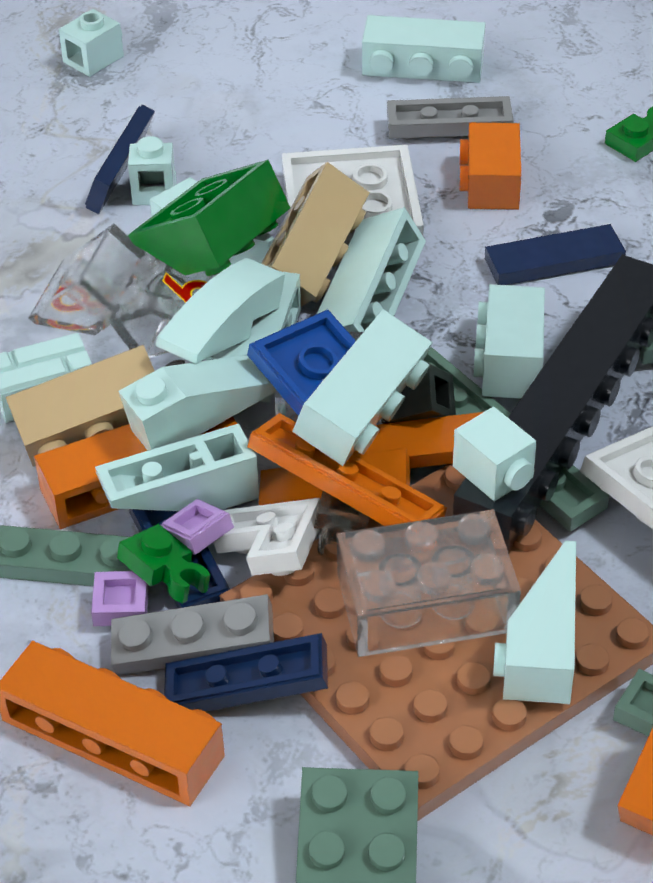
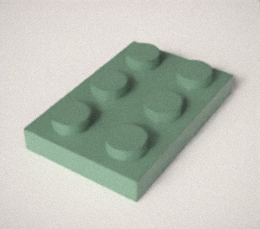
M302 767L296 883H416L419 771Z

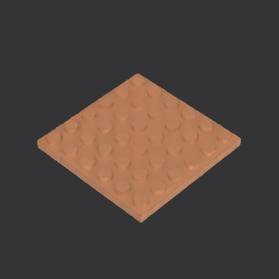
M453 464L445 465L410 486L447 507L443 522L418 544L411 542L362 513L315 540L302 570H296L285 576H275L271 573L254 575L220 595V602L268 594L273 611L274 642L322 633L327 643L328 689L302 693L300 695L368 769L419 771L418 821L632 679L638 669L645 670L653 665V624L576 556L575 663L570 704L503 699L504 677L493 676L495 643H506L509 618L563 544L536 520L526 536L521 534L518 536L509 552L452 530L454 494L466 478L453 467Z

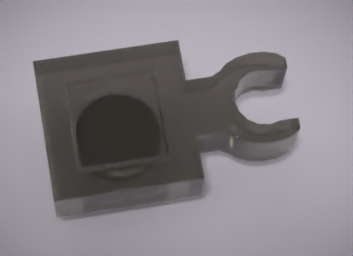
M323 491L314 528L321 529L317 547L318 553L323 555L325 546L328 544H338L344 549L342 560H348L352 554L355 538L365 540L370 517Z

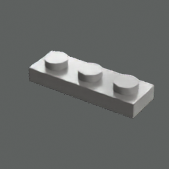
M509 96L387 100L389 139H415L419 137L454 138L457 136H468L469 122L514 123Z
M266 594L111 619V666L119 676L164 669L166 663L273 643V611L269 596Z

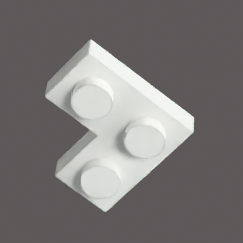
M320 498L227 509L225 511L230 514L234 528L213 543L217 553L236 551L239 554H248L246 559L252 576L270 573L275 576H285L296 570H302L325 517Z

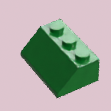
M268 159L202 178L128 234V237L132 244L185 276L202 271L205 272L206 276H212L231 265L229 259L232 256L251 249L255 245L253 239L256 236L275 229L278 226L277 219L291 207Z

